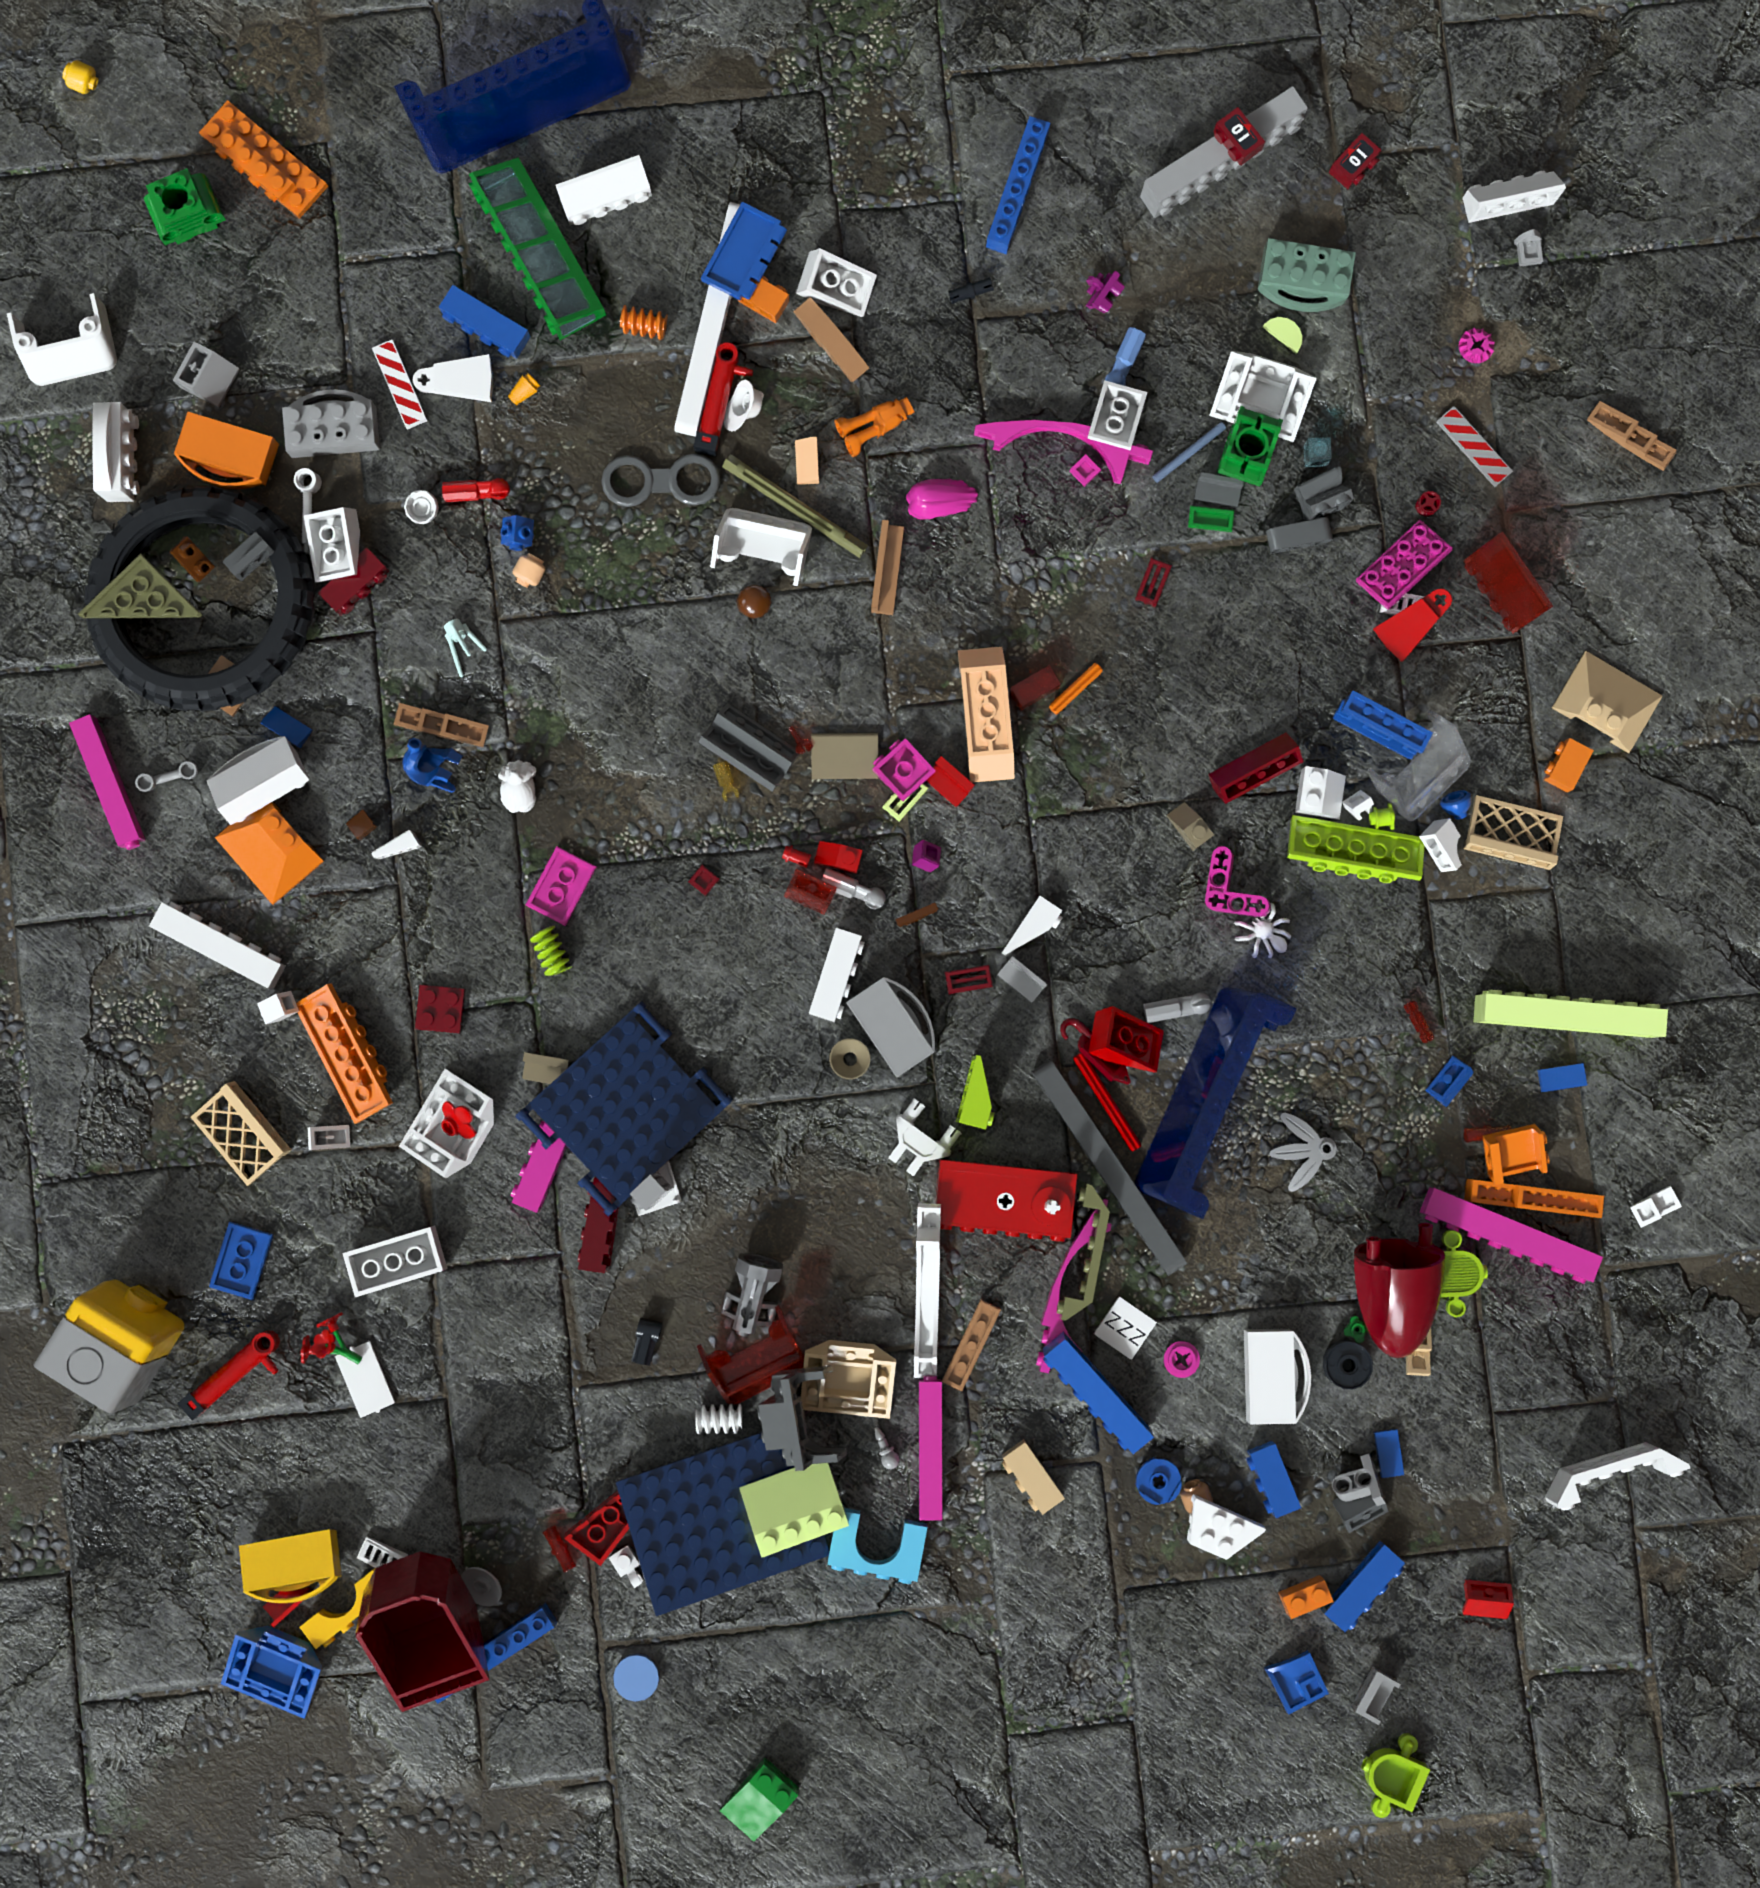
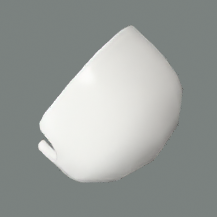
M425 490L412 492L406 498L404 505L407 517L418 524L431 522L437 516L439 509L437 499L433 494Z

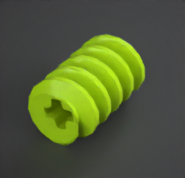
M555 925L536 932L530 939L531 943H538L534 946V950L542 951L537 955L538 959H545L540 964L541 967H549L544 972L545 976H553L572 968V966L565 967L569 958H561L566 952L565 950H558L562 942L554 941L559 934H551Z

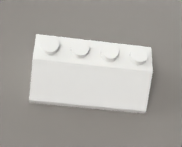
M639 155L555 185L570 225L583 224L592 217H603L609 211L614 209L622 210L628 204L634 202L641 203L652 196Z
M1539 171L1525 178L1524 175H1520L1506 182L1497 180L1487 186L1480 184L1471 186L1463 196L1468 223L1554 205L1566 189V186L1554 171L1548 173Z

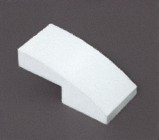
M1668 1186L1635 1203L1630 1208L1642 1228L1682 1206L1672 1187Z

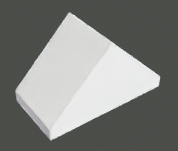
M349 1125L308 1127L309 1150L349 1148Z

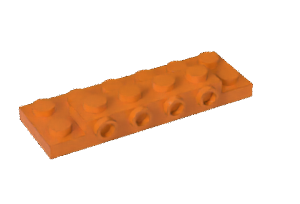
M228 100L199 131V134L216 148L215 152L223 160L228 158L232 162L231 166L238 173H246L249 176L248 180L256 188L261 186L266 190L264 193L273 202L278 200L299 219L328 188L325 181Z
M332 983L326 984L298 1001L296 1004L299 1012L297 1013L354 1124L363 1121L392 1104L393 1102L384 1086V1083L387 1082V1071L383 1065L378 1064L375 1058L377 1055L376 1049L368 1044L365 1038L367 1034L365 1028L362 1025H358L355 1019L356 1011L354 1007L348 1005L347 1002H341Z

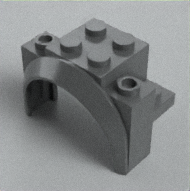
M832 1365L780 1370L772 1375L771 1388L775 1394L759 1404L758 1418L762 1423L761 1437L763 1443H765L766 1450L782 1449L786 1465L794 1466L795 1471H804L812 1464L839 1462L847 1455L846 1448L823 1447L808 1438L801 1396L796 1395L797 1388L801 1382L825 1379L826 1373L833 1372Z

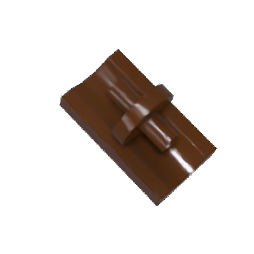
M185 536L179 544L169 551L196 582H200L215 568L188 536Z

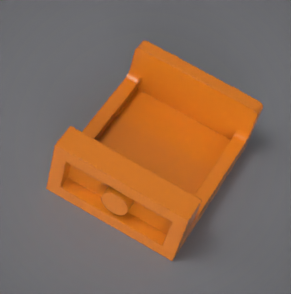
M1536 1124L1483 1136L1487 1175L1495 1185L1503 1184V1177L1535 1169H1539L1542 1173L1548 1172L1549 1156L1544 1144H1547L1545 1132L1541 1131Z

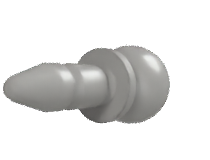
M875 1427V1437L878 1440L880 1449H882L879 1452V1455L882 1456V1465L887 1469H894L899 1464V1456L893 1451V1446L888 1447L889 1444L886 1438H884V1433L878 1427Z

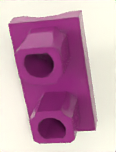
M1114 271L1112 274L1107 273L1105 278L1101 273L1096 278L1089 276L1086 280L1090 286L1087 293L1092 296L1085 306L1090 310L1096 308L1102 313L1108 312L1113 305V302L1106 297L1108 292L1116 297L1125 288L1118 279L1120 274Z

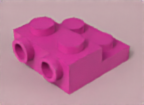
M906 738L902 742L898 739L889 748L891 752L886 757L883 754L873 762L875 767L872 769L902 802L936 772Z

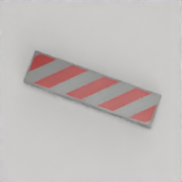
M1455 406L1436 421L1494 487L1513 472Z

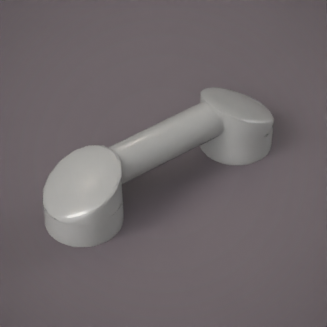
M186 761L181 763L179 769L156 776L140 774L136 778L135 784L140 791H151L157 784L181 777L184 779H194L198 774V767L194 762Z

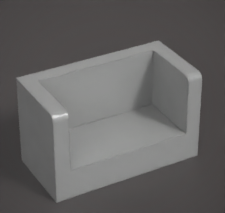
M1372 1666L1351 1707L1356 1713L1379 1725L1381 1720L1378 1716L1394 1686L1399 1689L1401 1684L1395 1678Z

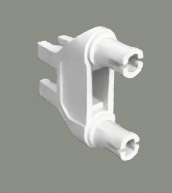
M914 1098L903 1115L900 1114L896 1117L899 1143L888 1157L896 1163L906 1148L915 1154V1159L906 1170L912 1176L916 1174L925 1161L950 1156V1148L962 1134L956 1130L951 1137L950 1135L955 1128L950 1125L942 1138L935 1142L914 1127L915 1124L913 1122L925 1108L920 1103L917 1109L914 1110L919 1102Z

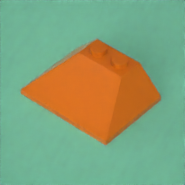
M273 801L248 815L244 821L229 825L215 837L272 905L324 862L315 849L306 843L280 813L281 810Z

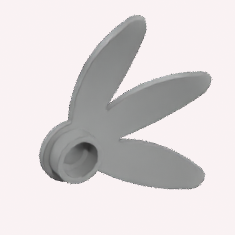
M1282 1113L1280 1117L1284 1124L1295 1135L1307 1142V1144L1298 1143L1280 1146L1269 1153L1271 1157L1282 1160H1297L1309 1157L1296 1171L1289 1183L1288 1189L1293 1192L1303 1187L1312 1179L1318 1171L1322 1160H1329L1335 1156L1337 1146L1330 1138H1320L1314 1129L1302 1119L1288 1113ZM1325 1144L1329 1146V1152L1327 1153L1323 1151Z

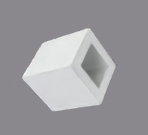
M291 991L275 994L257 1003L265 1024L281 1021L299 1012Z

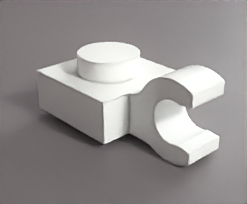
M629 1544L609 1557L619 1576L622 1577L627 1574L634 1588L644 1581L636 1569L640 1565L639 1559Z

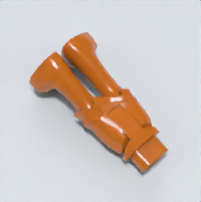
M906 397L899 401L895 399L894 402L887 401L872 407V410L850 419L840 417L834 420L840 436L842 438L845 437V445L850 455L855 457L860 454L861 445L875 436H877V439L880 436H884L902 421L907 420V416L913 414L914 410ZM874 421L871 427L849 435L855 429Z

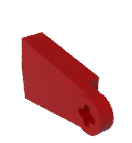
M1437 589L1376 626L1373 630L1385 647L1403 662L1452 605V594L1447 589ZM1437 594L1440 596L1445 595L1447 597L1444 600L1446 603L1445 605H1437L1435 603L1437 601Z

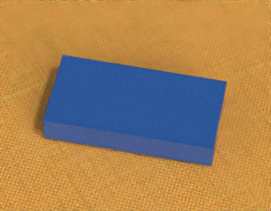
M1584 1063L1537 1070L1541 1092L1587 1086Z
M1398 1430L1375 1431L1374 1438L1380 1477L1387 1478L1404 1475Z

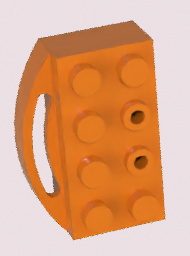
M187 412L174 454L193 475L210 485L224 489H246L258 485L266 486L279 443L271 436ZM196 466H201L212 474L225 478H241L243 482L224 483L214 481L198 473L195 468Z

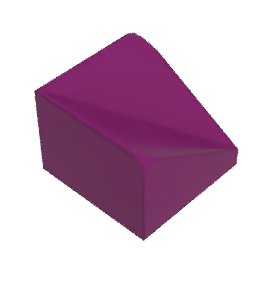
M921 840L913 848L912 865L927 872L934 871L940 866L941 847Z

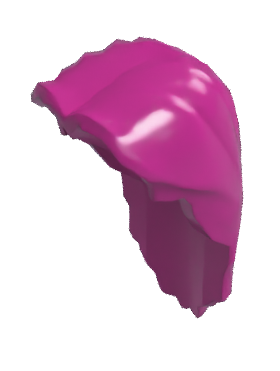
M928 479L913 485L906 495L909 503V514L920 520H930L935 517H945L968 511L971 504L977 502L978 497L975 488L969 487L962 480Z

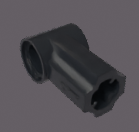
M640 1318L636 1331L637 1340L631 1359L632 1362L641 1365H651L656 1342L658 1343L661 1334L662 1322Z

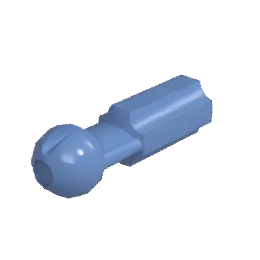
M1133 327L1128 328L1116 355L1114 366L1105 377V381L1123 386L1126 385V376L1130 367H1133L1146 338L1144 332Z

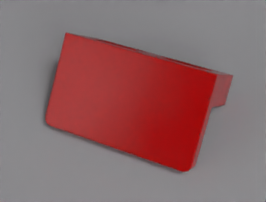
M940 756L933 766L936 772L926 782L952 805L958 807L975 785Z
M1465 1580L1464 1591L1466 1601L1462 1608L1463 1615L1501 1619L1509 1617L1514 1605L1511 1584Z
M310 1586L294 1591H279L274 1598L298 1597L313 1590ZM302 1601L293 1603L267 1602L263 1608L273 1618L274 1621L271 1625L274 1628Z

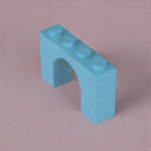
M844 1507L849 1526L833 1531L827 1565H831V1568L837 1571H845V1568L852 1569L858 1575H867V1572L876 1574L877 1578L889 1580L890 1577L899 1578L898 1581L905 1584H912V1581L917 1582L927 1533V1523L905 1519L901 1542L897 1551L887 1559L872 1560L864 1556L856 1544L860 1510Z

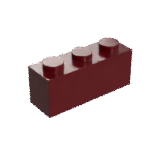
M366 547L358 555L356 575L332 579L318 594L340 616L346 615L353 610L354 604L359 599H364L369 595L370 589L376 583L380 584L386 579L389 570Z

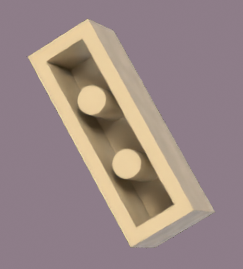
M1024 1439L1002 1454L1004 1461L1001 1464L1008 1474L1014 1473L1017 1478L1015 1484L1022 1493L1025 1491L1030 1496L1028 1502L1035 1512L1040 1510L1043 1515L1065 1499Z

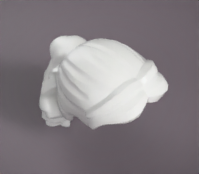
M520 760L508 762L498 774V777L502 780L500 787L501 801L506 809L512 813L518 811L528 812L535 805V784L532 778L536 774V768L529 762L523 763Z

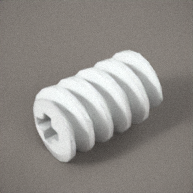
M711 1404L709 1411L706 1410L705 1405H702L700 1411L696 1408L697 1434H701L703 1427L707 1434H710L712 1427L716 1434H719L721 1427H723L725 1434L729 1432L730 1427H732L734 1433L738 1432L739 1427L742 1429L743 1415L741 1404H738L735 1411L732 1404H729L727 1411H725L723 1404H720L718 1411H716L714 1404Z

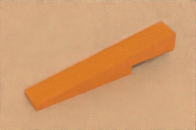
M1466 1179L1464 1200L1468 1202L1602 1218L1604 1196L1505 1183L1495 1185L1489 1181Z

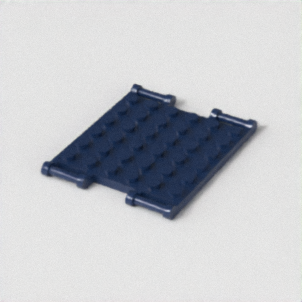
M643 1001L634 1007L601 1039L515 1115L518 1121L522 1120L542 1142L541 1145L545 1150L556 1140L560 1139L590 1172L577 1184L588 1191L605 1210L604 1213L607 1216L612 1214L631 1196L630 1193L650 1174L656 1173L734 1100L730 1095L727 1096L707 1074L708 1071L704 1067L690 1078L664 1051L660 1045L673 1033L669 1029L666 1030L645 1008L647 1005ZM640 1014L660 1037L654 1040L634 1017ZM699 1079L721 1101L718 1106L695 1084ZM532 1110L554 1132L550 1137L529 1116ZM593 1177H596L616 1199L612 1204L590 1181Z

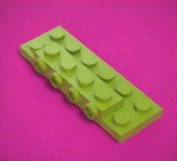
M1292 815L1287 858L1307 861V866L1313 867V870L1317 872H1324L1326 869L1334 870L1335 874L1340 876L1351 873L1357 874L1359 879L1379 878V881L1382 883H1391L1396 881L1397 877L1420 881L1423 874L1424 844L1419 836Z

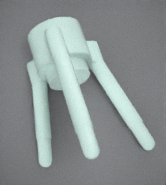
M453 619L444 625V629L447 632L445 637L449 643L459 676L463 677L462 667L454 642L460 643L467 656H471V652L463 640L466 634L483 651H486L487 648L469 630L466 623L462 624L459 619Z

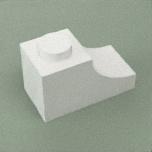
M1450 818L1433 821L1419 836L1441 872L1458 870L1462 865L1457 853V843L1461 837Z

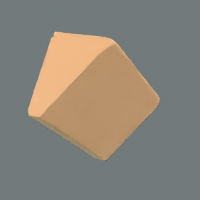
M817 437L795 440L797 485L819 484Z

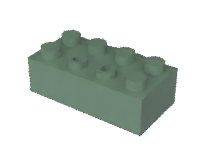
M1268 238L1263 251L1257 290L1272 302L1291 310L1320 312L1343 305L1349 296L1356 252ZM1279 293L1327 302L1302 303L1285 298Z

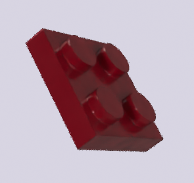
M419 985L415 1029L461 1034L466 989Z

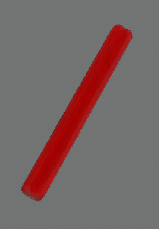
M1082 1053L1074 1056V1062L1129 1149L1135 1151L1140 1148V1141L1089 1060Z

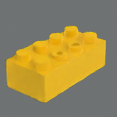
M328 1529L239 1546L243 1593L255 1599L272 1603L299 1602L321 1593L335 1582L338 1577H342L337 1530ZM315 1582L319 1583L317 1589L302 1596L293 1598H274L269 1596L270 1590L294 1591L310 1586Z

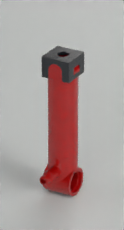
M722 343L716 350V359L700 427L696 433L693 446L696 453L717 457L720 444L719 438L734 375L753 376L752 369L738 366V351L731 343ZM725 353L733 355L730 360L722 359Z
M271 1330L257 1334L247 1345L177 1404L191 1420H194L207 1411L215 1401L260 1362L268 1371L276 1374L278 1368L268 1355L279 1347L280 1338L278 1334ZM263 1337H267L270 1340V1347L268 1349L262 1345Z

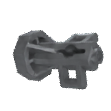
M739 1254L735 1271L742 1288L741 1295L727 1290L721 1308L722 1314L734 1320L732 1329L736 1330V1334L748 1337L750 1334L755 1333L756 1326H773L778 1303L763 1301V1298L779 1282L784 1264L773 1258L758 1254ZM733 1300L738 1302L736 1312L730 1310ZM761 1309H768L766 1319L759 1318Z

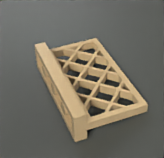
M1476 795L1468 835L1464 841L1463 849L1550 870L1557 864L1558 860L1556 854L1563 816ZM1479 804H1487L1492 812L1483 816L1479 811ZM1508 809L1514 817L1505 822L1499 811ZM1524 814H1529L1535 820V823L1527 827L1520 817ZM1495 815L1501 825L1492 830L1486 819ZM1546 819L1556 821L1555 829L1551 832H1548L1542 823ZM1514 820L1523 829L1516 835L1513 834L1507 825ZM1480 822L1488 831L1483 836L1474 834L1475 825ZM1536 825L1539 826L1545 835L1538 840L1529 831ZM1502 827L1510 837L1506 841L1499 840L1495 834ZM1525 833L1532 843L1528 846H1523L1516 837ZM1547 838L1552 845L1551 852L1542 850L1538 843Z
M235 1081L226 1083L215 1096L191 1116L192 1120L247 1186L251 1185L282 1156H285L292 1150ZM222 1096L228 1101V1110H218V1100ZM204 1112H212V1125L205 1124L201 1120L200 1116ZM217 1113L228 1114L227 1126L217 1125ZM233 1114L240 1115L243 1119L242 1128L232 1127ZM216 1129L227 1130L226 1142L219 1141L216 1138ZM232 1130L242 1131L241 1143L231 1142ZM247 1132H254L257 1136L256 1145L246 1144ZM231 1146L241 1147L240 1159H234L230 1155ZM246 1147L256 1148L255 1161L245 1160ZM261 1149H268L273 1158L268 1162L260 1161ZM245 1163L255 1164V1174L250 1178L244 1172Z

